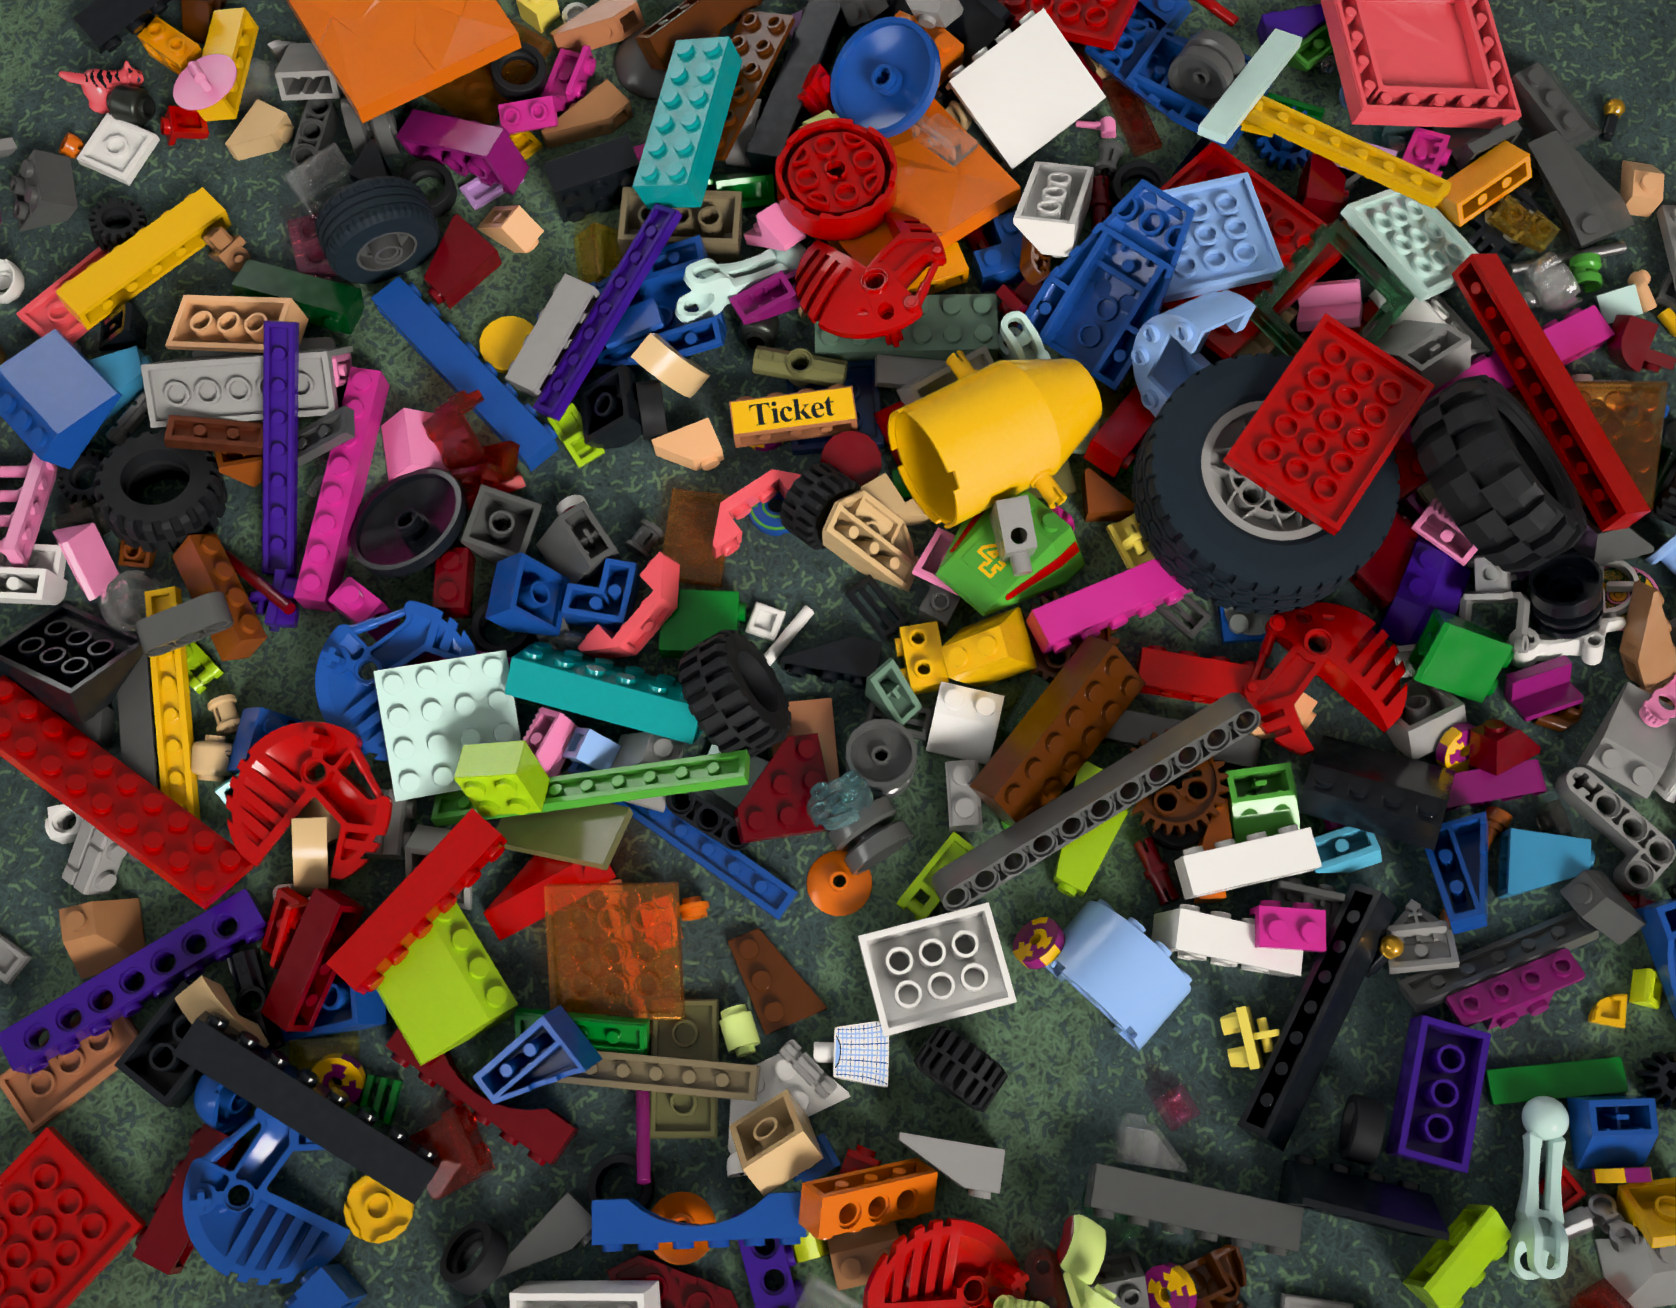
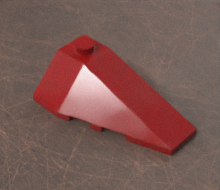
M534 855L485 909L483 914L499 941L584 897L617 876L611 864L607 870Z

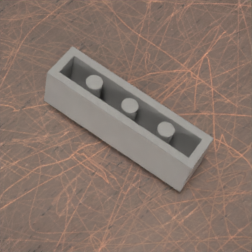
M565 273L561 281L554 287L553 295L548 304L539 313L538 321L533 330L524 339L523 347L518 356L509 365L505 379L517 390L538 399L601 295L594 286Z

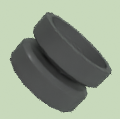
M1216 30L1197 32L1189 39L1182 51L1171 63L1168 71L1169 85L1174 92L1211 110L1246 66L1245 56L1240 46L1230 36Z
M343 97L340 99L344 123L357 159L369 140L376 139L382 154L386 157L401 154L400 142L396 137L398 128L392 110L362 124L347 98Z
M873 719L862 723L851 733L846 744V774L850 784L855 790L865 793L872 800L883 796H888L891 799L901 795L910 786L916 772L917 746L912 734L902 724L890 719ZM883 757L884 761H879L876 758Z
M888 796L878 798L861 807L836 825L828 834V838L837 851L851 849L846 854L844 862L853 876L871 869L897 852L913 838L914 834L905 821L890 823L895 818L897 809Z

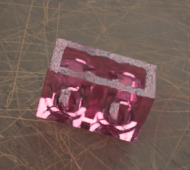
M318 213L288 220L287 225L298 272L326 280L340 277L330 268L318 237L311 238L316 235L315 225Z

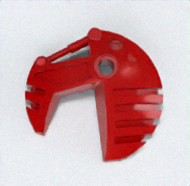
M890 212L885 213V221L893 240L877 254L867 267L818 239L804 252L797 267L795 277L797 283L795 287L796 294L803 312L806 313L809 310L808 318L814 324L819 321L820 329L835 336L850 339H870L884 336L887 346L893 344L894 348L900 346L899 341L904 340L901 330L913 324L923 315L922 304L931 287V281L938 267L944 266L947 262L945 250L937 234L932 233V229L927 224L920 223L919 219L903 213ZM930 266L924 280L920 283L915 295L907 290L908 287Z
M1315 602L1297 610L1277 613L1265 625L1266 635L1259 650V657L1252 676L1242 686L1243 696L1260 713L1261 720L1263 721L1259 726L1266 735L1274 733L1278 736L1273 739L1274 742L1300 756L1313 752L1314 748L1306 735L1294 704L1316 675L1385 733L1401 717L1407 698V683L1400 690V678L1406 672L1405 665L1402 660L1397 666L1394 659L1399 653L1397 646L1394 643L1388 648L1384 641L1389 635L1385 630L1381 629L1378 634L1375 633L1372 627L1376 622L1359 611L1346 606ZM1275 641H1277L1288 653L1268 678L1259 680L1265 662L1271 654ZM1308 642L1317 643L1321 647L1322 652L1311 650Z
M310 721L280 727L257 741L247 751L251 755L249 759L240 760L237 766L240 773L238 777L232 776L229 784L234 789L233 796L227 794L226 808L232 813V820L227 819V825L239 854L255 867H258L291 826V819L297 818L310 802L316 798L341 825L330 877L344 880L364 867L369 862V859H362L361 857L366 852L376 853L382 843L373 842L377 835L386 836L393 804L389 796H384L371 772V767L361 750L363 745L362 738L348 729L334 724ZM352 760H354L360 773L364 775L376 799H373L348 774L347 768ZM322 764L325 768V775L318 781L315 777V771Z
M947 1218L943 1227V1220L935 1219L929 1221L926 1232L925 1226L920 1224L911 1229L908 1240L904 1234L892 1243L889 1258L885 1252L882 1254L865 1286L863 1308H993L995 1300L1000 1295H1012L1017 1299L1024 1300L1025 1291L1027 1290L1025 1283L1030 1279L1027 1273L1020 1270L1018 1262L1009 1247L991 1230L978 1223L960 1218ZM970 1281L968 1288L964 1291L965 1285Z

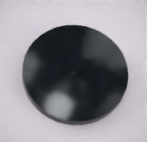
M419 469L389 481L367 500L354 521L350 536L353 555L367 571L380 577H400L425 568L448 550L464 526L468 512V500L463 488L450 474L438 469Z

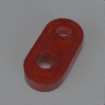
M1045 1248L1033 1249L1027 1254L1024 1261V1271L1030 1279L1027 1281L1030 1301H1041L1044 1303L1047 1297H1054L1056 1300L1055 1308H1067L1066 1292L1056 1255ZM1040 1260H1046L1049 1265L1048 1271L1044 1274H1040L1036 1270V1264Z

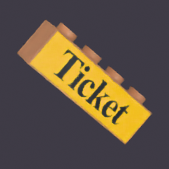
M837 384L822 390L806 388L799 390L797 393L783 394L775 392L768 394L766 397L753 398L744 396L736 399V401H729L735 448L832 436L843 431H858L853 386L845 387L844 385Z

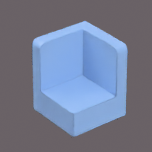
M576 727L562 756L572 762L584 763L595 770L609 769L612 767L621 745L590 728Z

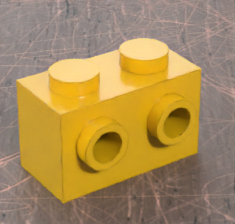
M937 621L899 627V638H894L896 656H903L905 668H900V671L915 695L939 691L941 681L949 683L941 650L942 643Z

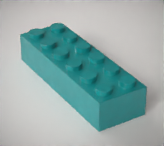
M729 36L676 40L632 186L647 209H652L655 203L670 208L702 206L742 64V59Z
M534 642V644H530L511 657L504 693L506 695L692 745L704 732L697 724L698 721L688 708L689 704L682 694V685L679 682H675L676 679L672 676L665 674L652 676L645 674L644 669L635 666L618 667L614 665L612 660L605 658L588 659L583 657V653L575 650H565L564 652L554 650L551 644L545 642Z

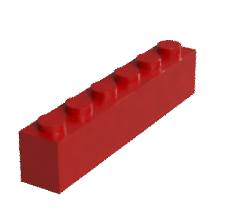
M472 808L337 950L326 964L356 992L365 995L368 991L372 992L377 989L385 978L383 974L392 965L396 966L406 958L411 944L416 939L424 938L433 928L432 922L441 912L444 914L457 902L456 896L465 887L469 888L476 883L481 876L480 870L489 861L494 862L501 856L505 850L504 845L508 841Z

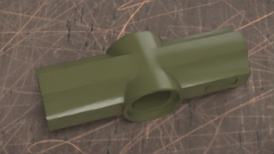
M758 345L753 357L752 372L788 379L796 386H805L810 383L830 387L837 384L845 385L848 361L815 356L804 348L787 351ZM796 365L807 366L803 370L794 369Z

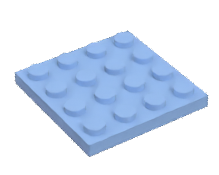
M1248 172L1162 190L1196 210L1163 303L1200 296L1211 291L1218 292L1282 278L1284 276V265Z

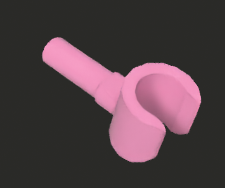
M1106 116L1100 121L1095 122L1076 121V127L1100 130L1101 138L1116 137V122L1111 116Z

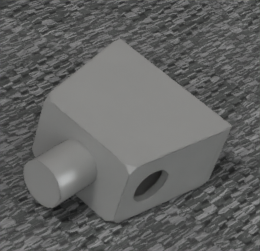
M1028 495L997 500L989 517L1000 561L1011 562L1013 576L1030 574L1033 572L1030 557L1033 556L1037 549V540ZM1012 539L1018 540L1020 544L1013 542Z

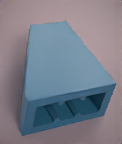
M137 346L89 360L122 394L104 422L145 391L140 365L153 363L149 355L145 356Z
M1509 828L1500 834L1497 898L1504 899L1574 879L1582 871L1591 870L1595 862V853L1591 850V840L1517 828Z

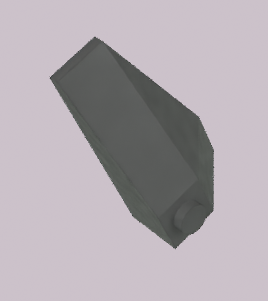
M1557 130L1526 144L1575 251L1635 225L1623 197Z

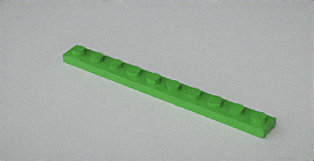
M747 749L728 753H716L549 777L550 781L542 812L748 785L750 755ZM463 790L436 794L431 821L436 827L457 824L472 808L477 813L478 811ZM505 814V815H497V816H494V817H487V816H482V817H483L485 820H490V819L505 818V817H512V816H519V815H518V814Z

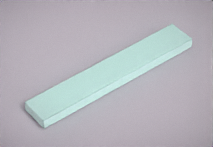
M1275 28L1200 123L1197 134L1226 144L1299 49L1302 37Z

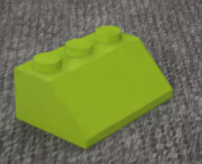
M1467 1204L1447 1228L1449 1231V1241L1438 1239L1402 1282L1428 1308H1460L1464 1303L1462 1296L1470 1287L1475 1288L1485 1278L1486 1272L1484 1269L1492 1260L1497 1261L1507 1251L1508 1245L1506 1243L1512 1234L1498 1212L1491 1205Z

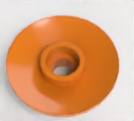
M832 851L822 855L813 863L807 876V891L811 901L818 909L833 916H846L855 913L865 905L872 890L870 870L853 876L844 862L847 851ZM835 877H844L846 880L843 887H836L833 884Z
M674 1192L666 1195L651 1210L664 1218L678 1222L683 1220L690 1224L716 1223L715 1215L710 1205L702 1197L690 1192ZM694 1241V1248L673 1249V1242L659 1243V1249L653 1251L665 1262L674 1265H687L701 1259L710 1248H708V1241Z

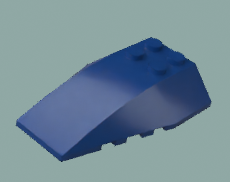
M1130 17L1114 51L1089 45L1085 47L1084 52L1110 76L1175 123L1197 133L1198 126L1211 111L1174 92L1169 85L1168 71L1170 65L1189 41L1188 38L1174 35L1173 29L1163 27L1160 31L1150 28L1149 22ZM1244 54L1245 64L1247 65L1252 57ZM1270 85L1269 88L1266 90V92L1263 94L1264 96L1267 95V93H1268V91H1269L1271 85ZM1239 125L1226 144L1213 142L1233 150L1245 131H1241L1242 126Z
M1144 179L1112 209L1113 212L1102 223L1099 222L1094 227L1089 237L1080 246L1077 245L1060 266H1056L1050 272L1025 312V315L1037 330L1043 344L1051 347L1066 358L1077 360L1091 373L1090 375L1115 391L1118 390L1133 367L1131 352L1137 333L1145 322L1160 314L1196 211ZM1019 323L1017 328L1023 330L1022 325Z
M700 235L664 246L629 305L632 306L649 298H655L663 315L664 327L651 333L659 334L683 357L724 346L727 333L723 310L717 316L687 325L682 323L675 315L678 299L691 291L683 280L686 267L691 263L709 258ZM616 269L610 271L611 275L598 283L593 281L590 285L594 286L601 294ZM698 306L686 309L688 312H697L699 310ZM649 334L612 349H607L605 345L592 367L620 366L621 364L640 365L631 356Z

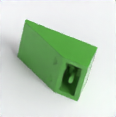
M1291 762L1224 772L1229 777L1225 781L1220 782V784L1228 787L1229 791L1226 794H1222L1221 798H1228L1232 838H1234L1236 844L1246 842V836L1266 831L1268 837L1279 834L1277 829L1297 824L1300 829L1298 795Z

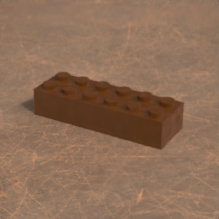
M1088 635L969 787L1002 822L1012 826L1059 797L1146 683L1115 644Z

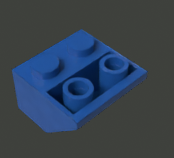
M1139 0L1131 17L1149 22L1150 28L1161 31L1163 27H1167L1175 32L1193 10V7L1188 0Z
M263 707L243 709L226 771L235 774L240 773V770L237 768L240 760H248L251 755L247 751L265 735L280 727L306 721Z
M1636 1095L1567 1097L1573 1165L1575 1169L1644 1166L1659 1135L1655 1098Z

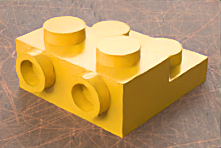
M1676 1177L1653 1180V1182L1618 1185L1617 1209L1624 1217L1626 1223L1633 1225L1637 1231H1640L1651 1248L1676 1245Z

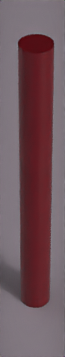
M225 549L238 575L285 614L290 615L295 611L296 606L232 552Z

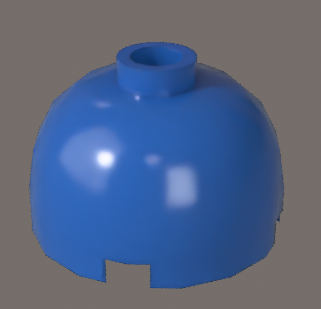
M205 1074L199 1078L193 1097L194 1108L197 1115L206 1125L227 1134L236 1131L251 1118L247 1113L252 1103Z

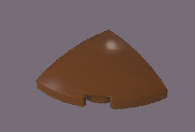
M1228 1244L1181 1266L1188 1272L1195 1284L1197 1292V1305L1195 1308H1242L1243 1304H1237L1240 1288L1246 1286V1271L1239 1247Z

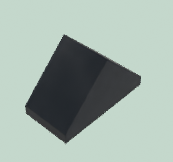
M124 303L101 323L100 351L123 350L133 346H137L139 349H146L148 322L132 303Z

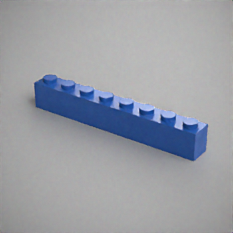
M398 276L371 297L378 312L530 472L559 449L555 441L558 436L547 423L541 425L536 419L538 415L527 402L522 405L517 400L518 394L508 382L502 384L497 379L499 374L489 362L483 364L477 358L480 355L474 346L468 341L464 344L458 338L461 336L458 330L449 321L445 324L440 319V312L431 302L425 304L422 301L421 292L412 282L406 284Z

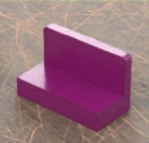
M1566 655L1507 674L1505 679V699L1526 722L1583 703L1584 696L1570 682L1572 662Z

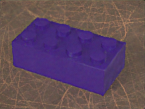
M1424 1015L1410 1018L1385 1154L1453 1173H1468L1491 1039L1490 1033Z

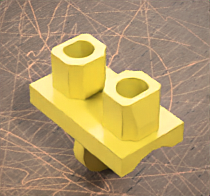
M1135 514L1106 527L1128 570L1155 559L1148 548L1149 543L1145 542L1139 530L1140 523H1137Z
M1250 1006L1237 1007L1236 1012L1220 1017V1022L1224 1035L1241 1033L1244 1046L1227 1049L1230 1066L1249 1067L1250 1070L1264 1068L1258 1040L1262 1042L1264 1053L1272 1052L1274 1047L1271 1038L1280 1036V1030H1269L1267 1018L1263 1017L1256 1019L1259 1032L1256 1033Z

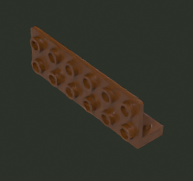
M744 11L731 37V41L742 59V64L715 160L725 161L795 22L793 15Z

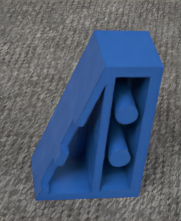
M1485 811L1442 823L1435 850L1424 848L1453 935L1487 926L1488 820Z
M559 1005L539 1018L472 1078L492 1104H496L529 1092L537 1087L587 1071L603 1058L563 1007Z

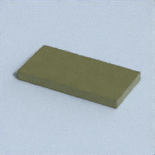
M610 803L505 817L501 818L496 830L508 841L504 845L507 850L607 870L633 812L630 807Z
M652 999L651 1056L719 1062L720 999ZM650 1091V1139L718 1138V1098Z

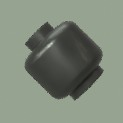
M118 85L108 95L107 107L112 117L116 120L143 126L154 117V100L143 88Z
M777 315L747 325H743L741 321L738 332L741 342L753 351H755L758 345L772 347L776 343L778 336L779 316Z

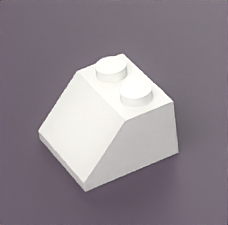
M941 681L926 751L962 760H978V763L986 765L991 757L1005 696Z

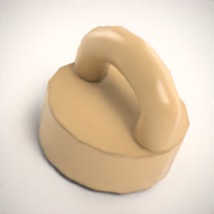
M955 100L951 101L946 111L965 130L969 129L972 124V117L962 103H958Z

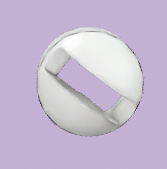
M737 1151L733 1152L727 1159V1177H740L739 1173H744L743 1176H747L742 1170Z

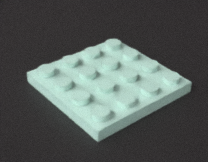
M1391 189L1347 204L1340 212L1347 220L1348 226L1367 242V247L1385 262L1387 269L1397 276L1407 287L1409 294L1420 302L1457 286L1451 274L1471 254H1479L1436 207L1433 209L1422 205L1418 201Z
M506 650L373 671L395 802L462 790L455 781L454 775L463 745L521 741L514 697L504 694L509 673Z

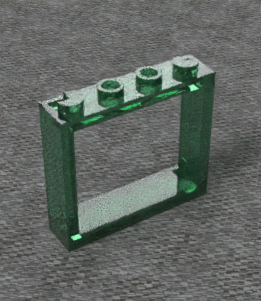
M1338 219L1327 225L1321 223L1316 230L1310 233L1309 237L1312 240L1306 246H1300L1290 256L1292 263L1287 268H1281L1271 278L1272 286L1267 291L1265 289L1262 290L1252 302L1256 307L1250 320L1286 356L1295 357L1305 341L1272 308L1329 242L1386 299V302L1358 333L1375 345L1415 298Z

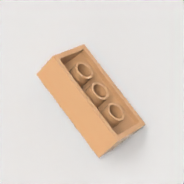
M183 295L165 347L172 350L264 353V321L298 322L300 345L309 319L292 298Z

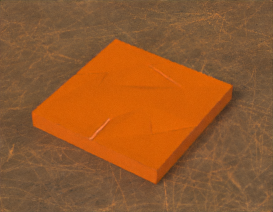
M286 0L362 124L522 48L517 30L496 0Z
M935 98L924 115L913 126L896 136L886 138L894 150L897 161V195L891 212L903 213L919 219L920 223L927 224L932 229V233L937 234L944 249L1020 202L1021 186L967 133ZM838 168L832 175H837L840 178L844 171ZM884 221L876 229L861 237L828 242L835 249L867 267L893 238L886 221Z

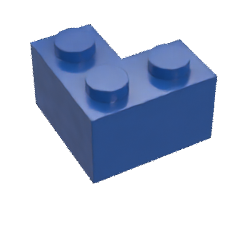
M1016 211L992 219L990 236L994 246L973 251L971 268L981 293L1000 288L1003 284L1011 285L1025 280L1019 266L1023 233L1013 224V217Z
M606 558L599 588L568 583L561 610L566 623L594 628L599 624L613 632H618L622 624L628 621L634 612L641 580L639 576L641 573L637 563Z
M342 1263L325 1264L320 1268L316 1265L300 1279L302 1286L283 1306L285 1308H354L368 1293Z

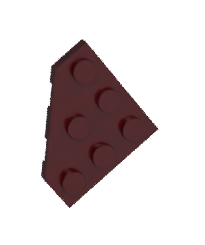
M818 733L789 736L781 743L774 756L734 811L740 844L831 831L837 825Z
M641 1254L607 1270L610 1280H659L661 1308H740L733 1290Z

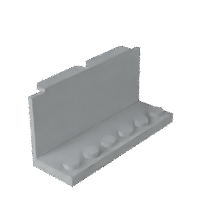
M331 337L302 339L299 345L298 417L323 416L339 409L332 357L354 352L353 346L336 347V342ZM193 350L192 358H178L140 365L150 427H167L169 415L235 421L263 420L264 353Z

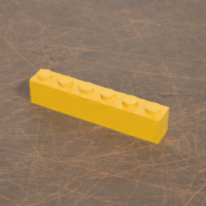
M202 187L195 193L189 194L184 201L171 210L165 211L150 225L138 230L133 237L123 244L114 247L110 253L99 261L91 263L86 270L73 279L66 281L55 292L64 307L88 331L124 303L134 298L205 247L207 244L201 238L214 226L217 228L221 226L225 230L229 228L232 224L228 214Z

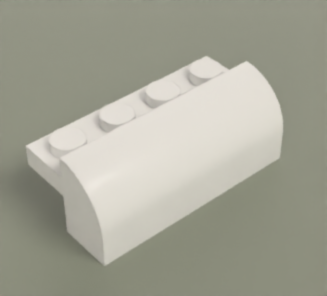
M35 544L27 568L13 567L7 557L0 553V603L58 605L65 597L68 583L64 579L66 559L60 546Z

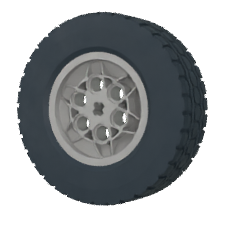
M1257 353L1255 356H1252V354L1238 355L1233 360L1231 357L1217 361L1214 365L1210 364L1184 381L1167 399L1145 434L1135 458L1131 489L1132 503L1135 504L1133 510L1137 523H1140L1139 530L1145 542L1149 543V550L1156 560L1159 559L1162 562V568L1170 576L1174 575L1177 578L1175 581L1187 590L1192 589L1194 595L1205 601L1212 600L1214 605L1226 609L1233 607V611L1244 613L1254 611V614H1271L1274 611L1275 614L1303 608L1327 597L1374 556L1393 524L1392 522L1398 507L1396 503L1399 500L1400 484H1397L1400 479L1399 466L1395 464L1397 456L1394 449L1335 536L1222 461L1294 357L1278 354L1276 357H1273V354ZM1243 495L1250 497L1253 503L1246 501ZM1275 503L1281 505L1284 512L1277 509Z

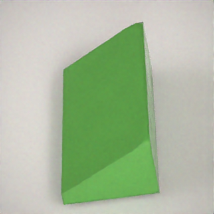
M1326 23L1302 40L1301 46L1286 64L1287 66L1307 72L1333 53Z

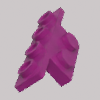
M1564 948L1449 995L1446 998V1004L1461 1026L1470 1027L1483 1021L1487 1030L1497 1026L1504 1029L1515 1024L1521 1016L1529 1013L1531 1016H1536L1549 1008V1003L1555 991L1582 981L1585 973L1571 952Z

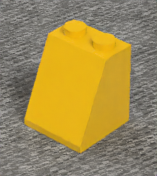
M1020 607L961 628L941 647L948 677L978 688L1037 668Z

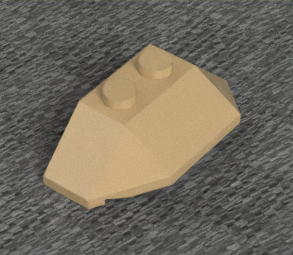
M859 490L836 501L822 529L823 545L860 573L867 576L870 574L874 579L909 592L915 579L912 571L919 559L914 554L913 543L905 521L865 490Z

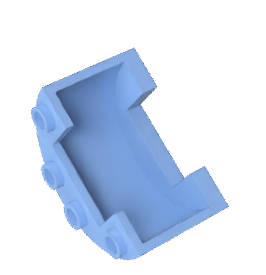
M1227 290L1222 292L1211 291L1154 316L1145 322L1137 333L1131 352L1134 377L1143 406L1149 409L1156 418L1167 399L1184 381L1211 364L1200 353L1211 330L1224 324L1234 333L1243 330L1256 306L1238 293Z
M1099 899L1097 902L1090 900L1063 929L1065 933L1064 947L1057 958L1045 966V968L1061 982L1066 980L1114 1023L1115 1027L1113 1029L1139 1052L1190 993L1192 979L1169 958L1172 952L1158 940L1153 942L1144 934L1146 929L1136 919L1129 917L1126 920L1116 913L1103 899Z

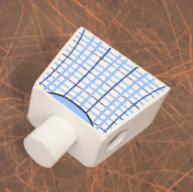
M879 1021L835 1027L834 1042H814L813 1060L816 1063H834L833 1078L888 1088L889 1036H883Z

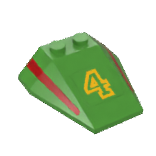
M1028 490L1013 497L1028 495L1037 540V549L1033 556L1030 557L1032 573L1023 576H1013L1011 562L1000 561L989 517L993 508L991 507L961 523L935 575L982 616L1063 586L1085 566L1072 527ZM1012 539L1013 542L1020 544L1018 540Z

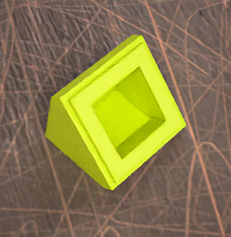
M1650 968L1633 969L1629 1003L1659 1010L1663 986L1655 970Z
M810 1232L807 1237H800L801 1244L792 1245L796 1263L829 1254L827 1240L817 1239Z

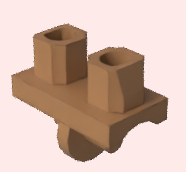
M214 226L201 238L212 249L208 256L215 262H223L231 271L239 272L246 260H251L248 251L241 247L247 242L240 235H230L221 226L219 228Z

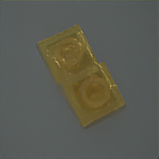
M1511 195L1505 197L1487 219L1513 240L1540 253L1547 248L1560 231L1539 210L1531 214Z

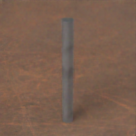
M1624 241L1512 263L1507 265L1510 276L1567 265L1573 256L1581 253H1596L1601 258L1626 252L1627 246Z

